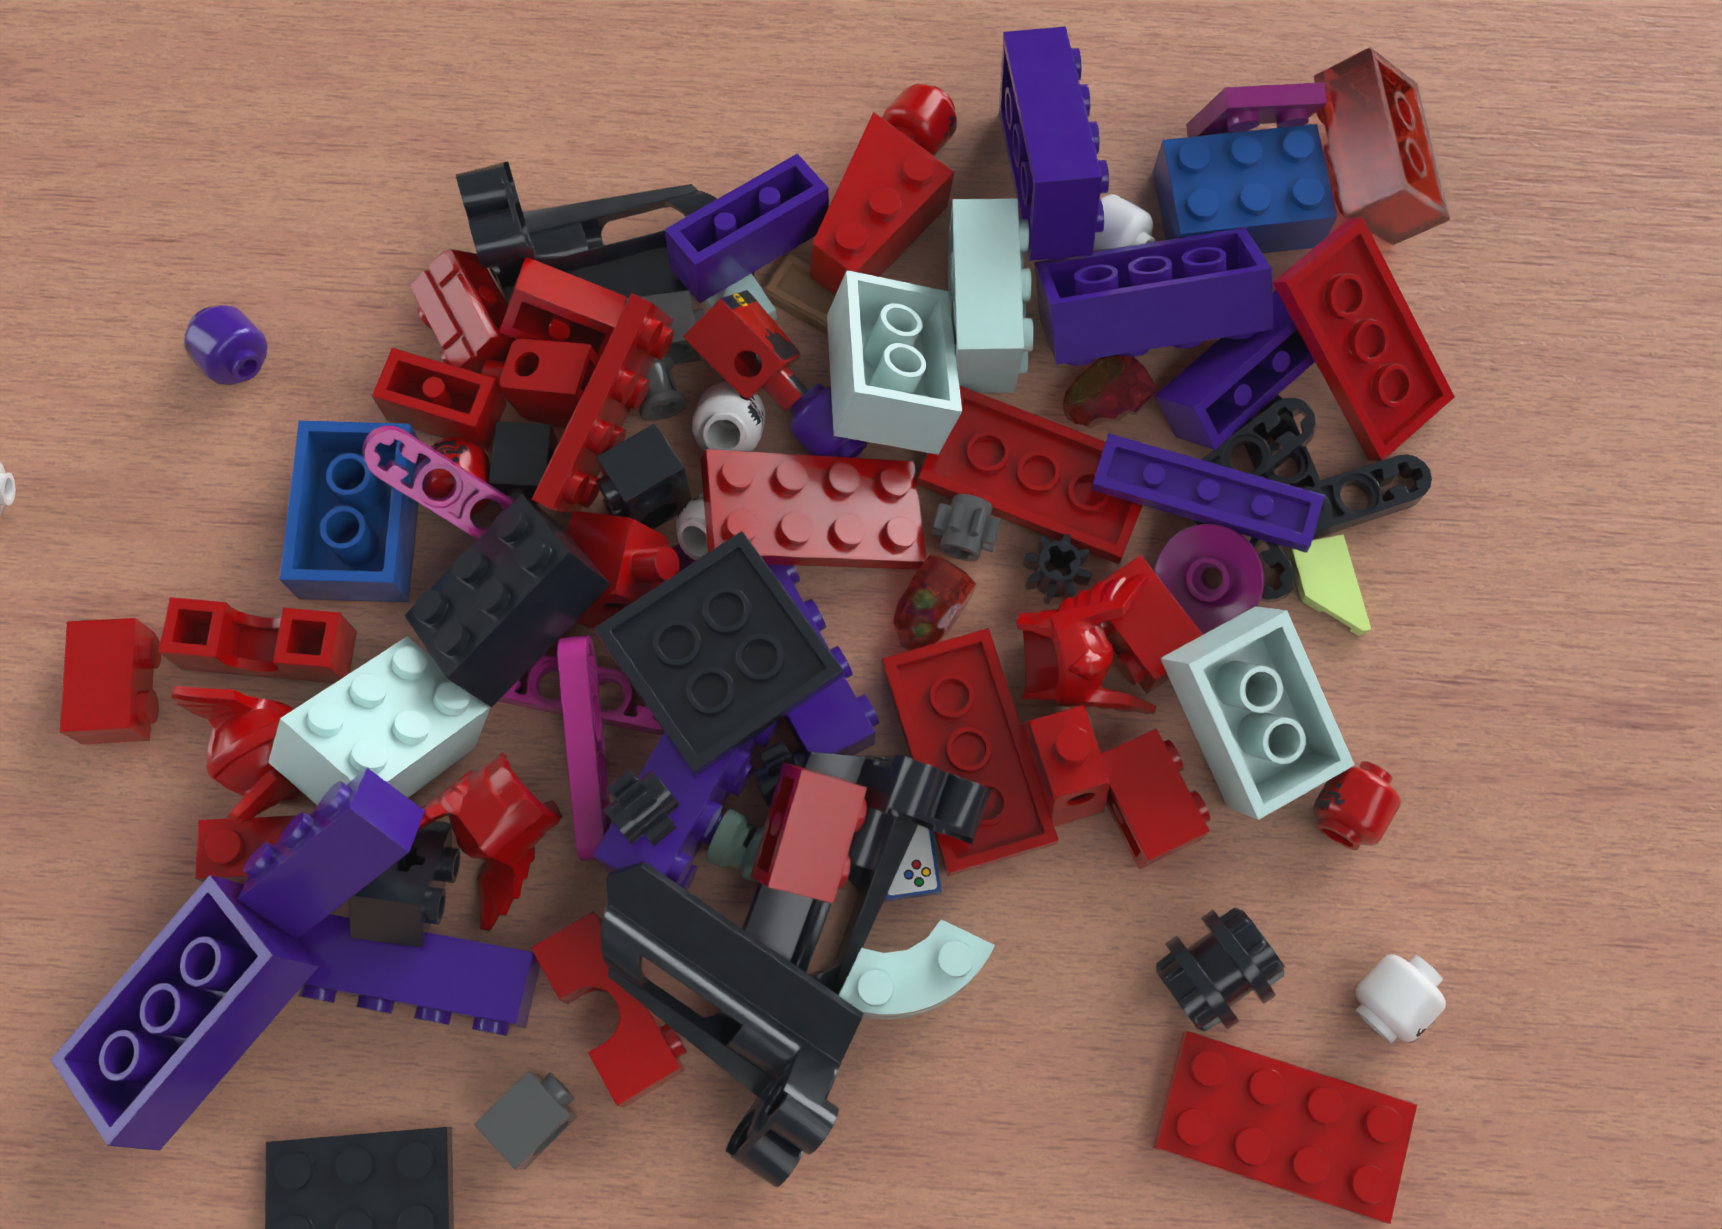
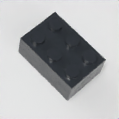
M521 494L507 509L497 516L494 523L468 550L458 556L455 563L428 591L424 592L417 599L415 605L404 616L444 676L488 706L493 707L600 597L611 583L564 526L525 495Z

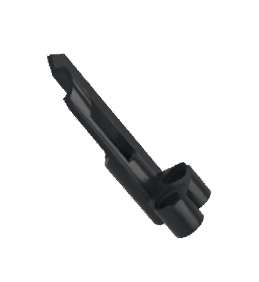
M508 161L456 174L481 268L489 269L508 301L525 257L627 296V299L631 293L642 297L686 291L688 289L670 269L665 230L605 245L602 241V230L606 223L667 207L674 208L687 217L717 199L709 193L699 191L692 184H685L522 212Z
M807 751L802 768L842 778L867 788L864 796L867 803L865 820L859 831L854 832L848 852L850 872L847 880L851 881L855 886L858 897L833 964L808 975L837 995L840 994L861 947L863 948L918 825L972 844L992 789L897 753L895 758ZM759 882L742 929L807 973L832 903L769 888Z
M645 861L610 872L606 878L608 905L603 915L601 926V951L603 960L609 967L608 977L757 1096L733 1132L727 1144L726 1152L731 1155V1158L774 1187H779L793 1172L803 1152L810 1155L819 1148L837 1119L839 1108L827 1100V1097L864 1013ZM642 956L721 1011L713 1016L704 1018L643 976Z

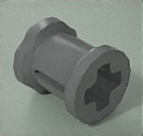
M669 352L661 360L655 358L646 376V379L650 380V387L639 407L640 416L646 421L667 419L679 414L685 408L686 400L684 394L677 391L671 373L674 362Z

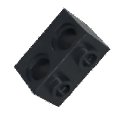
M656 423L597 456L603 476L597 479L596 483L605 498L603 499L604 505L612 516L631 518L654 530L678 516L680 509L692 500L685 468Z

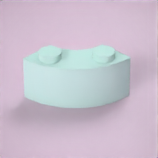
M941 919L925 940L908 950L881 953L861 947L839 996L862 1011L864 1018L887 1020L920 1015L943 1005L960 993L980 971L995 945Z

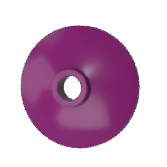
M1217 524L1195 525L1174 535L1160 552L1154 571L1202 634L1208 633L1255 606L1257 607L1264 588L1262 563L1252 544L1237 531ZM1211 567L1218 569L1222 574V583L1219 587L1211 586L1206 579L1207 571Z

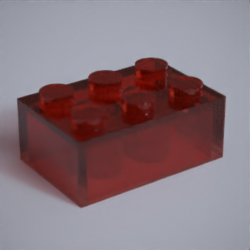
M1371 47L1314 75L1315 83L1324 82L1327 104L1320 108L1316 114L1325 126L1328 142L1324 144V154L1329 166L1335 171L1338 189L1334 192V198L1341 215L1346 219L1363 217L1371 234L1377 235L1391 245L1400 243L1450 221L1417 82Z

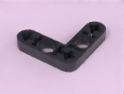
M1277 395L1261 409V413L1283 398ZM1287 412L1279 416L1281 427L1271 435L1274 442L1268 446L1272 455H1276L1281 451L1275 445V440L1282 434L1290 431L1295 437L1300 435L1294 417L1289 416ZM1253 417L1248 422H1246L1241 428H1243L1250 421H1252ZM1264 427L1256 432L1263 439L1268 440L1269 437ZM1244 444L1256 470L1262 462V452L1255 445ZM1306 446L1291 457L1297 464V475L1291 478H1283L1271 472L1265 477L1266 479L1294 487L1304 484L1305 487L1303 489L1325 495L1313 539L1408 509L1416 505L1430 489L1432 482L1431 471L1426 463L1417 456L1409 454L1397 455L1320 480ZM1398 473L1403 478L1412 477L1415 481V484L1409 491L1405 485H1398L1389 488L1382 496L1381 487L1390 484ZM1351 485L1362 489L1368 498L1367 507L1363 510L1348 508L1341 500V489Z
M1294 397L1283 398L1267 408L1201 460L1235 469L1231 465L1230 458L1232 452L1242 444H1252L1261 450L1263 459L1256 470L1248 473L1265 478L1307 446L1313 439L1316 431L1315 414L1311 406L1304 400ZM1287 412L1291 417L1302 414L1305 417L1300 422L1302 433L1296 437L1290 431L1282 434L1275 440V445L1281 451L1276 455H1272L1266 440L1256 432L1264 427L1268 437H1270L1281 427L1279 418L1281 414ZM1193 520L1196 525L1205 524V523H1202V522H1198V521ZM1251 537L1249 542L1255 550H1257L1262 542L1268 546L1269 550L1259 553L1268 567L1273 569L1280 565L1285 570L1279 576L1282 586L1275 591L1269 585L1264 586L1261 601L1267 603L1278 602L1286 598L1295 584L1294 568L1277 544Z

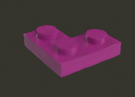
M1323 82L1225 87L1186 124L1187 136L1195 137L1249 131L1260 124L1276 123L1277 128L1305 125L1309 122V117L1327 104L1325 84Z

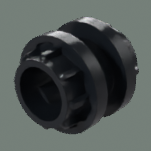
M1232 908L1221 917L1212 909L1201 917L1202 922L1209 930L1207 935L1188 948L1185 947L1176 935L1165 943L1170 953L1156 963V973L1195 1027L1201 1031H1207L1219 1022H1222L1227 1030L1240 1022L1230 1008L1233 1004L1252 991L1265 1004L1276 996L1271 985L1284 976V964L1248 915L1239 908Z

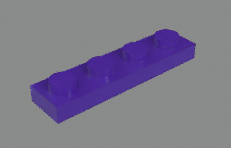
M1109 433L1092 485V491L1205 524L1222 525L1240 534L1305 553L1311 547L1325 495Z

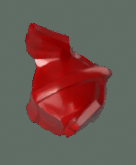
M1141 573L1127 579L1121 575L1107 583L1099 581L1088 591L1082 590L1073 598L1067 597L1058 609L1042 610L1039 613H1019L1016 627L1023 630L1025 653V686L1021 694L1022 699H1041L1056 702L1058 706L1084 705V707H1098L1099 709L1112 708L1121 712L1155 713L1156 705L1122 691L1101 687L1107 676L1109 666L1113 662L1114 652L1112 643L1108 641L1100 623L1124 617L1132 602L1150 581L1146 573Z
M172 686L171 699L178 702V706L190 711V713L208 719L212 727L206 769L211 779L216 780L226 789L244 796L229 812L228 818L240 824L245 821L248 822L256 815L277 805L280 801L291 800L301 792L268 763L280 718L295 708L280 701L247 696L234 689Z
M503 752L493 761L477 770H469L439 796L423 806L422 809L425 812L418 828L420 830L434 821L448 816L450 826L456 836V843L461 851L473 859H481L488 862L477 877L480 899V929L490 931L500 915L506 916L512 901L520 898L523 880L528 878L530 863L535 860L534 846L563 817L559 806L553 800L542 804L523 785L510 768L509 762L506 759L507 755Z

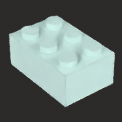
M1018 199L952 200L947 244V273L958 380L960 386L978 393H1015L1018 375L1027 374L1028 351L1033 349L1032 318H1026V301H1030L1031 272L1030 268H1024V252H1028L1029 224L1028 219L1019 220Z
M846 270L827 314L834 436L939 455L962 413L949 291Z
M1255 606L1160 658L1228 809L1259 820L1355 765L1287 610Z
M407 636L280 718L268 763L317 806L326 792L335 783L342 781L347 785L366 768L370 769L408 798L475 749L491 707L448 680L434 659Z

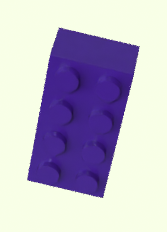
M1066 26L1003 32L999 116L1016 199H1018L1020 218L1028 219L1029 261L1093 255L1095 233L1103 232L1104 210L1100 194L1108 193L1109 190L1108 164L1106 160H1098L1097 157L1100 148L1099 128L1096 121L1089 122L1088 120L1090 115L1088 84L1079 83L1082 72L1079 48H1071Z
M1245 227L1093 252V255L1056 258L1034 262L1040 321L1056 365L1066 363L1072 366H1082L1092 363L1096 358L1113 355L1137 357L1146 354L1149 349L1168 346L1192 348L1200 345L1204 340L1223 337L1246 339L1254 336L1256 332L1273 329L1272 268Z
M781 719L696 777L664 732L637 779L640 780L652 771L674 796L680 807L673 811L669 817L674 822L676 829L655 846L650 843L645 835L631 845L612 822L593 855L608 874L612 871L645 861L679 886L688 890L698 869L696 865L692 864L693 859L702 843L710 846L713 836L724 817L721 814V810L730 793L737 797L741 794L754 769V766L749 764L753 752L758 744L766 747L770 743Z
M209 875L50 1059L108 1146L160 1151L319 967L298 939L295 940L237 900L244 884Z

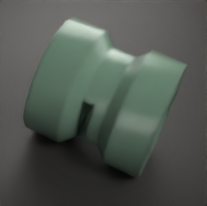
M729 809L713 836L706 855V861L720 868L732 866L740 870L744 879L758 885L759 882L750 877L764 826L758 828L748 823L746 815Z

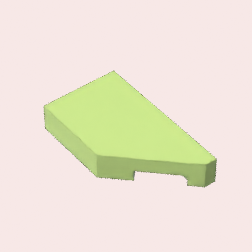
M1344 534L1312 540L1311 547L1307 553L1291 548L1287 549L1288 558L1295 571V582L1301 602L1319 613L1324 611L1350 627L1349 631L1357 636L1366 635L1371 630V626Z

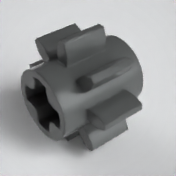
M968 494L955 495L951 507L939 503L931 533L932 537L941 538L939 550L949 557L963 561L978 560L981 549L993 552L1001 524V519L990 517L993 506L982 498Z

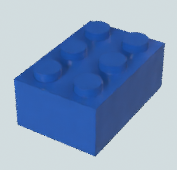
M1317 124L1162 140L1153 169V177L1165 240L1245 227L1262 253L1314 248L1328 236L1337 219Z
M299 420L279 578L298 599L409 603L419 503L379 479L368 469L363 457V444L366 437L374 429L381 426L398 427L419 439L410 424ZM395 439L389 446L380 442L375 448L381 457L379 465L385 467L390 460L396 461L408 470L409 474L402 480L410 483L422 453L418 454L415 464L401 454L399 450L401 441Z

